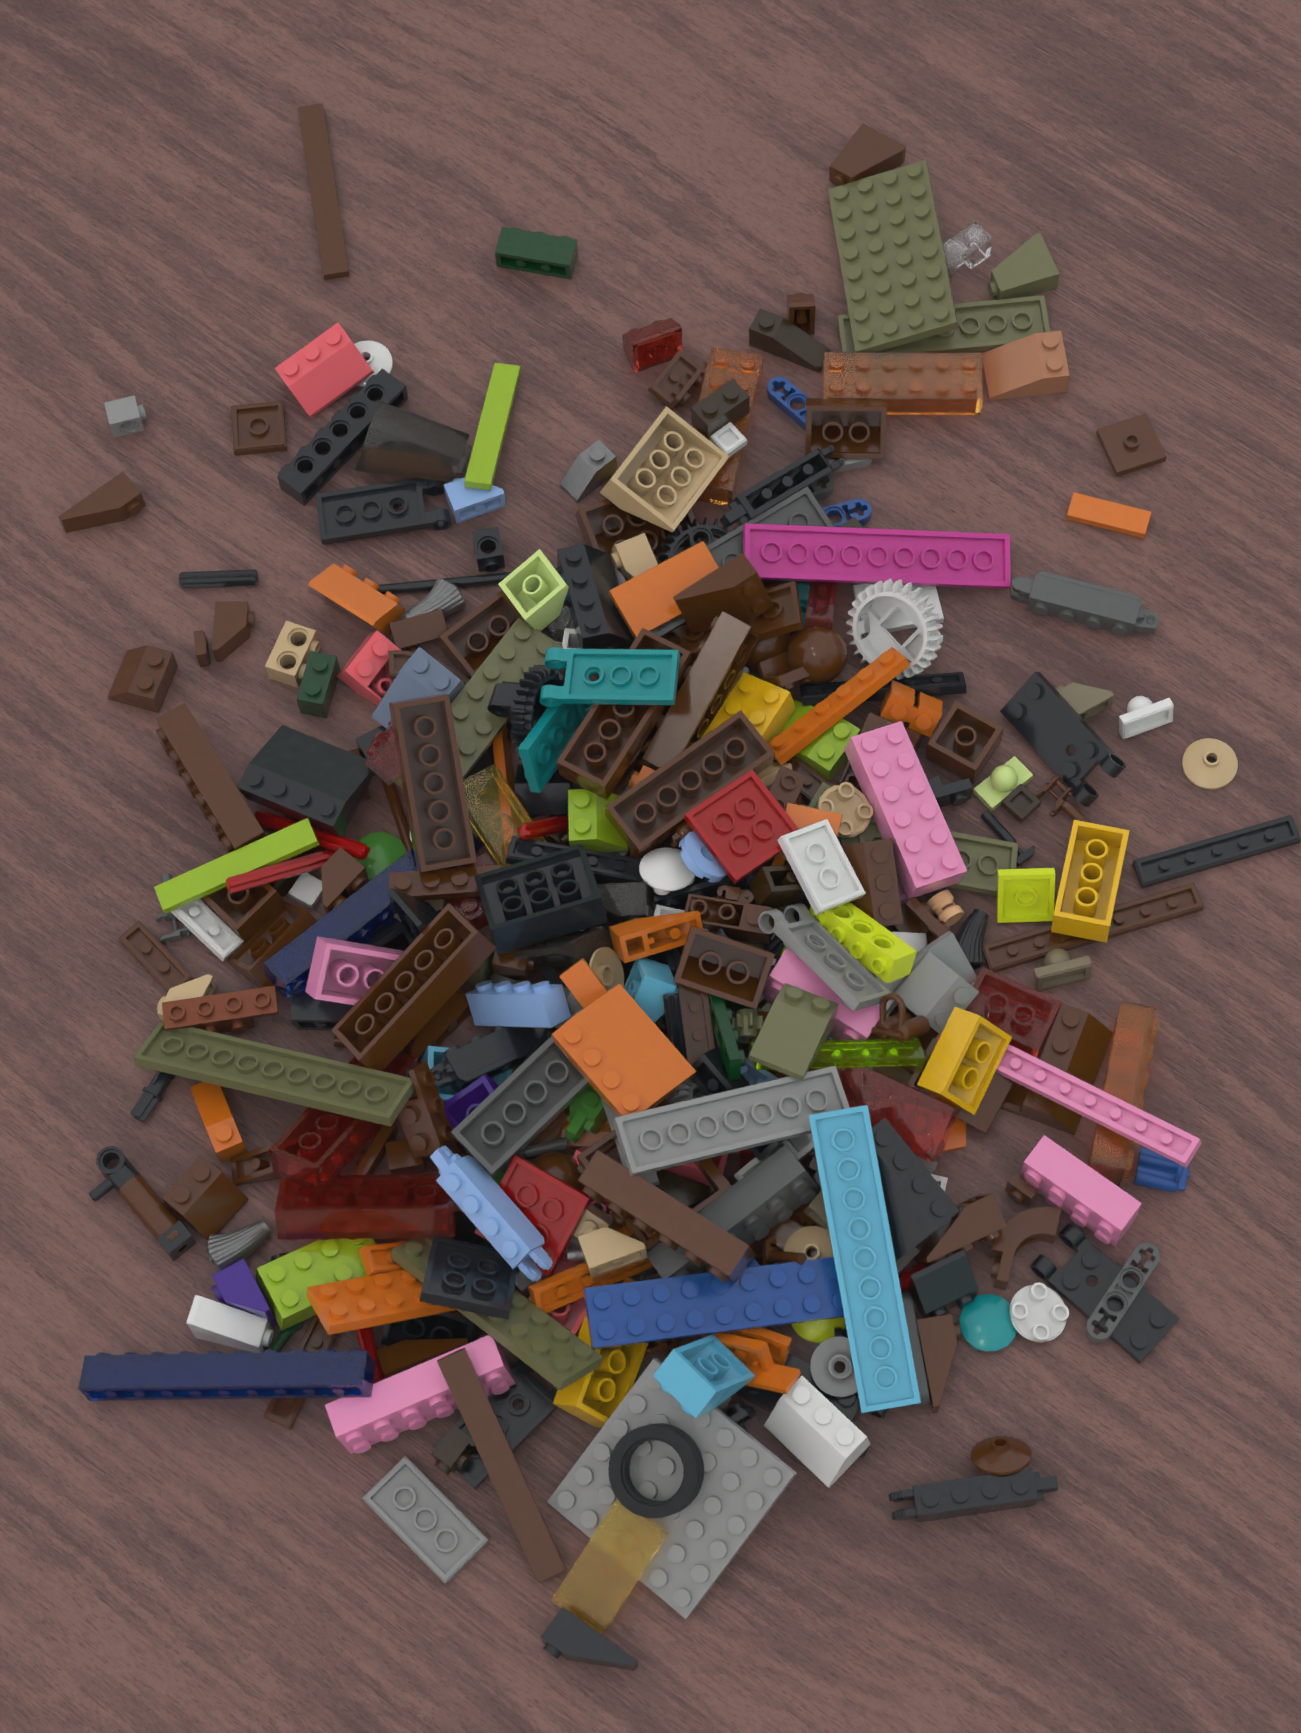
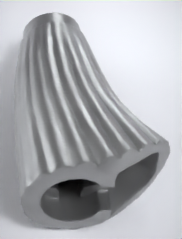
M437 578L430 593L408 609L409 611L405 612L404 615L407 619L442 609L443 616L446 617L466 608V604L458 586Z
M261 1220L258 1223L255 1222L231 1233L210 1234L207 1255L210 1257V1262L219 1272L248 1257L272 1233L267 1224Z

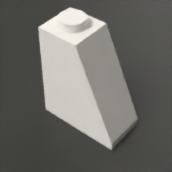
M198 1295L194 1297L186 1322L195 1338L253 1353H264L265 1347L271 1345L274 1334L267 1319Z

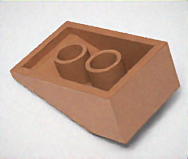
M1061 330L1035 333L981 353L989 401L1067 392L1070 374Z

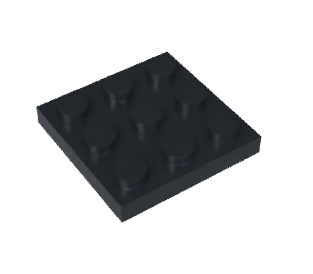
M433 1236L419 1301L461 1311L509 1319L518 1267L512 1269L495 1248Z

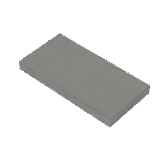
M406 1456L362 1498L445 1585L489 1543V1540Z

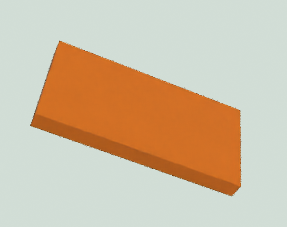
M704 541L609 590L608 594L634 639H636L642 628L651 632L681 616L682 614L673 597L719 567Z

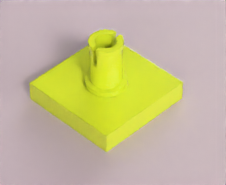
M1054 868L997 870V923L1053 921L1055 900Z

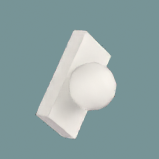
M1145 696L1132 698L1127 705V713L1119 716V734L1121 738L1127 739L1172 722L1174 704L1171 699L1167 698L1152 703Z

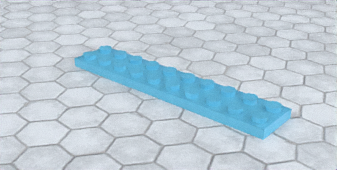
M868 1105L809 1115L861 1413L921 1403Z

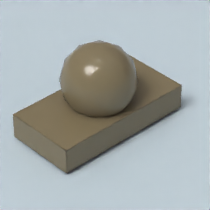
M1062 948L1050 950L1045 956L1044 966L1034 969L1033 985L1035 991L1089 979L1092 965L1089 955L1072 959L1070 954Z

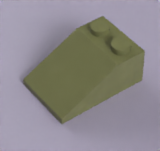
M785 983L772 1004L751 1049L748 1060L803 1081L833 1029L839 1004Z

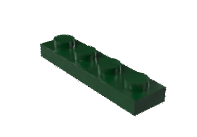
M708 993L712 1026L728 1080L740 1079L741 1067L745 1066V1055L743 1049H738V1031L736 1028L731 1027L733 1024L731 1009L725 1007L726 999Z

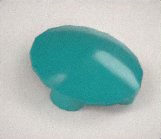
M982 1294L975 1297L974 1302L963 1307L959 1318L960 1330L973 1350L985 1352L998 1351L1014 1341L1017 1330L1010 1319V1303L1004 1298L994 1294Z

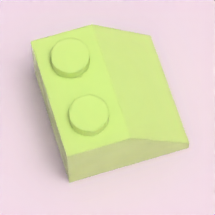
M540 549L498 584L524 620L540 632L560 616L569 586Z

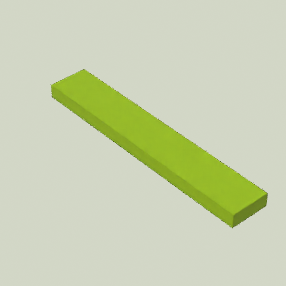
M494 363L464 480L465 487L491 491L521 372L520 366Z
M306 818L161 883L154 888L162 910L167 914L225 888L226 879L229 877L278 864L320 844L310 820Z

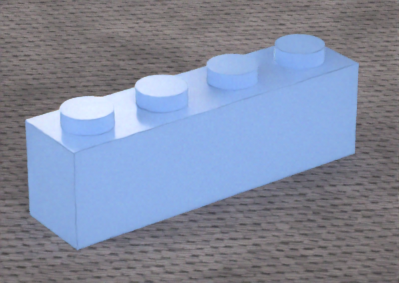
M491 980L476 984V989L466 993L475 1026L552 1028L571 1017L562 984H549V981H542L536 984H530V981H522L511 984V981L492 983Z

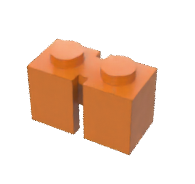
M892 680L881 702L880 716L895 723L902 721L904 724L906 721L908 722L909 729L931 738L942 716L943 701L920 692L917 707L913 706L915 702V689Z

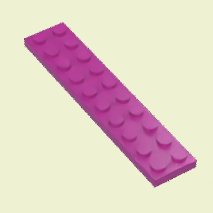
M748 523L743 525V554L755 568L761 580L875 584L878 581H882L884 584L886 580L891 579L894 584L895 581L900 579L903 585L910 582L912 586L1009 589L1011 587L1010 534Z

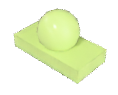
M1014 756L1004 765L996 767L988 778L973 789V793L992 812L1001 805L1002 800L1020 784L1026 785L1031 781L1033 774Z

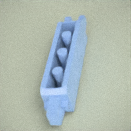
M447 1146L438 1148L430 1156L439 1169L440 1176L436 1181L512 1269L518 1267L529 1280L537 1282L542 1274L535 1263L543 1270H548L553 1263L552 1259L542 1248L545 1243L544 1237L475 1158L469 1155L461 1157L457 1153L454 1154Z

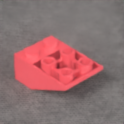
M376 630L365 638L336 677L354 692L378 706L394 679H390L388 651L400 649Z

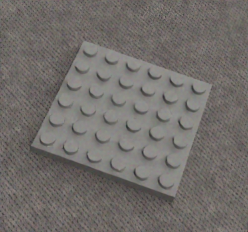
M654 1358L547 1502L675 1611L687 1619L797 1473L717 1407L696 1419L685 1413L680 1403L672 1395L664 1392L660 1388L659 1382L653 1377L662 1364L660 1360ZM654 1423L673 1425L686 1432L697 1444L704 1463L703 1483L696 1498L685 1509L663 1518H645L626 1509L613 1493L608 1472L610 1457L618 1441L631 1430ZM650 1440L641 1444L633 1453L629 1466L630 1478L634 1487L640 1494L651 1500L663 1501L671 1498L678 1491L683 1480L684 1471L680 1456L670 1445L661 1441Z

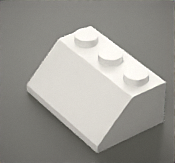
M803 1376L794 1383L788 1394L781 1396L764 1424V1427L828 1488L871 1445L867 1436Z

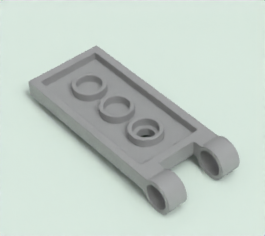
M804 904L789 905L784 909L783 913L777 909L764 911L759 915L758 925L761 931L766 934L775 933L783 941L787 949L793 951L842 999L846 1007L856 1011L880 1004L883 996L891 993L809 913L808 908ZM794 909H796L799 913L798 922L795 920L793 915ZM770 915L774 919V928L769 924Z

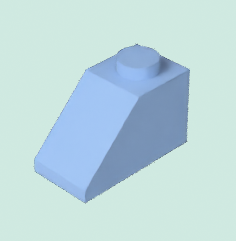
M465 477L455 478L449 483L444 484L446 499L456 524L506 507L503 489L492 485L491 491L467 488L464 484Z

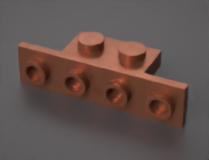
M275 986L162 1003L165 1031L194 1027L215 1033L230 1031L237 1034L246 1032L249 1028H254L253 1018L279 1014Z

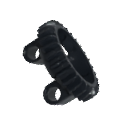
M534 665V667H529L528 672H524V679H520L519 683L503 681L502 683L495 684L487 709L496 716L511 718V726L507 738L516 748L515 753H518L520 744L545 712V706L539 702L541 687L544 685H564V676L559 670L547 668L545 665Z

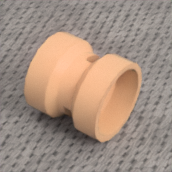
M943 890L937 893L926 903L931 908L933 914L937 916V920L945 922L949 927L957 923L965 914L962 908L954 903V896L950 890Z

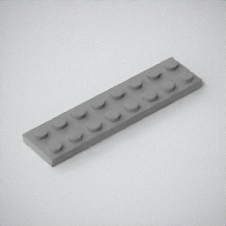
M836 1066L807 1072L803 1081L789 1076L615 1117L613 1125L627 1169H629L630 1176L810 1134L812 1132L809 1115L850 1107Z

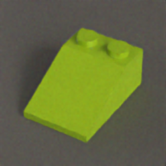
M793 699L796 709L781 733L814 707L802 706V702ZM842 718L795 756L804 761L825 779L832 781L848 760L844 751L851 737L859 735L861 729Z

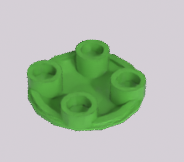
M373 832L358 841L370 848L367 859L360 860L355 858L366 868L369 882L376 884L388 883V873L404 871L407 863V852L402 841L394 835L386 832Z

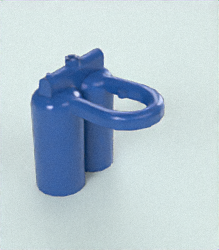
M1141 1146L1134 1185L1168 1192L1185 1191L1187 1178H1190V1172H1188L1189 1165L1186 1168Z

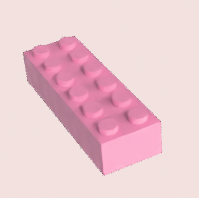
M902 721L851 737L844 751L863 794L873 807V818L882 839H892L896 871L908 899L959 883L967 872L966 866Z
M487 1335L326 1404L325 1407L336 1438L350 1454H359L368 1451L371 1445L380 1441L388 1442L396 1439L399 1433L408 1429H420L427 1424V1421L436 1417L445 1418L452 1415L454 1410L458 1409V1406L437 1360L464 1347L487 1396L506 1392L510 1388L509 1386L516 1384L504 1351L494 1338Z

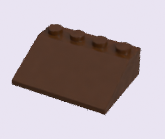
M608 499L579 508L575 514L586 544L608 554L613 553L612 548L614 545L645 533L655 559L659 564L662 562L657 560V557L660 553H664L660 549L662 544H668L666 538L669 534L674 536L673 532L621 510ZM692 509L688 511L677 526L680 530H682L684 522H687L692 527V522L695 519ZM700 537L693 538L695 544L704 541ZM686 542L679 546L675 555L687 550Z

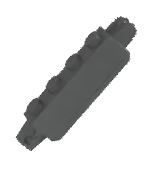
M1045 571L1037 573L1035 579L1015 577L1011 581L1010 597L1015 599V601L1018 600V602L1028 604L1027 610L1033 611L1037 615H1050L1064 622L1085 624L1088 628L1112 631V633L1118 636L1127 635L1132 637L1134 631L1155 633L1159 614L1140 607L1142 601L1138 595Z

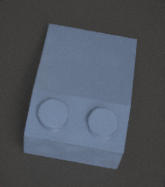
M419 647L401 668L371 717L394 735L389 703L438 694H449L451 704L465 685L457 676Z

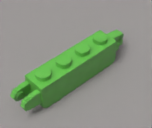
M591 1085L570 1105V1115L567 1118V1121L570 1123L565 1133L566 1139L574 1143L581 1138L585 1131L597 1134L608 1120L600 1095Z

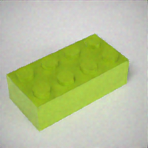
M363 1219L256 1269V1282L281 1331L316 1315L306 1297L308 1287L366 1276L359 1249L367 1245H376Z

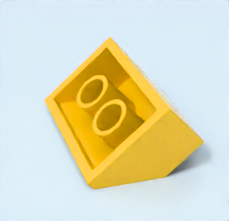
M954 1007L917 1085L932 1095L975 1115L1012 1037L980 1015Z

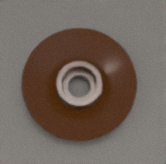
M1008 1436L984 1439L977 1443L971 1451L972 1464L978 1470L991 1475L1017 1473L1029 1465L1032 1457L1031 1450L1025 1442Z

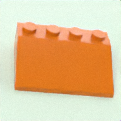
M620 983L575 1014L552 1034V1041L618 1117L655 1108L696 1073L695 1069Z

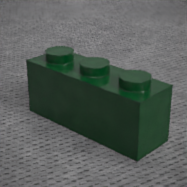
M502 227L495 250L497 267L572 280L578 257L576 239L568 236L547 235L544 232L524 231L516 227Z

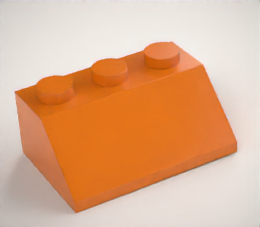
M333 563L309 582L308 585L387 636L391 633L389 623L399 621L406 610L398 604L401 600L389 591L383 595L377 591L379 585L368 578H365L364 581L356 578L355 576L358 572L346 564L340 568Z

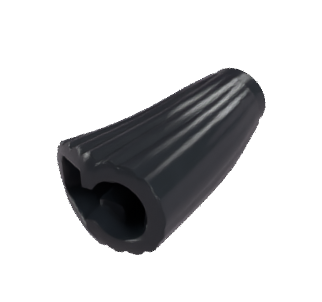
M980 909L973 910L955 935L973 970L986 965L983 954V940L989 915Z

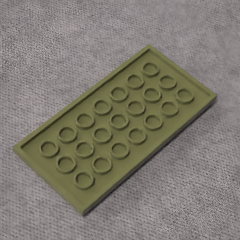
M919 161L828 189L857 357L958 329L957 314L927 161Z

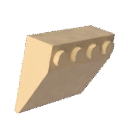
M666 406L600 493L621 510L673 532L729 456Z

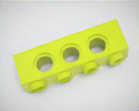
M851 902L818 915L810 907L809 913L855 959L888 984L910 975L917 951Z

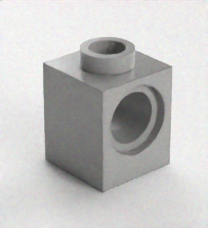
M135 395L104 403L114 438L144 431L142 420H146L147 417L143 404L138 405Z

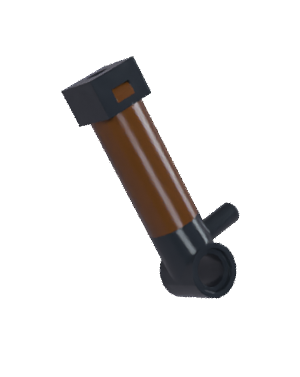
M107 1146L101 1149L97 1155L96 1164L106 1180L89 1192V1196L94 1202H97L114 1188L174 1262L196 1244L192 1234L176 1218L127 1159L121 1149L115 1146ZM111 1160H119V1164L115 1168H107V1164Z

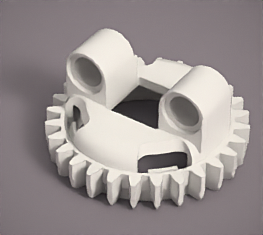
M888 579L884 584L882 581H878L874 586L870 585L866 587L865 591L858 594L859 599L852 602L854 608L848 611V614L853 618L846 622V624L852 626V629L846 634L853 635L854 640L849 645L857 646L858 649L854 652V655L861 653L863 658L860 663L868 661L871 664L891 647L910 660V666L896 676L897 680L904 676L910 678L915 674L924 671L923 668L931 665V660L937 658L934 651L941 649L940 644L943 641V635L938 630L943 625L935 623L940 614L932 613L931 610L934 609L935 604L927 605L926 602L929 595L922 598L919 596L921 588L911 591L912 583L909 582L903 587L902 580L899 579L893 584L892 580ZM899 608L918 628L902 646L882 625ZM867 613L869 616L870 632L868 636L862 638V634L865 633L864 619L860 620V617Z

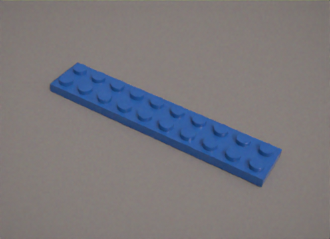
M834 1257L805 1260L803 1265L789 1262L745 1268L736 1283L729 1279L725 1284L709 1272L589 1287L583 1290L592 1349L844 1317Z

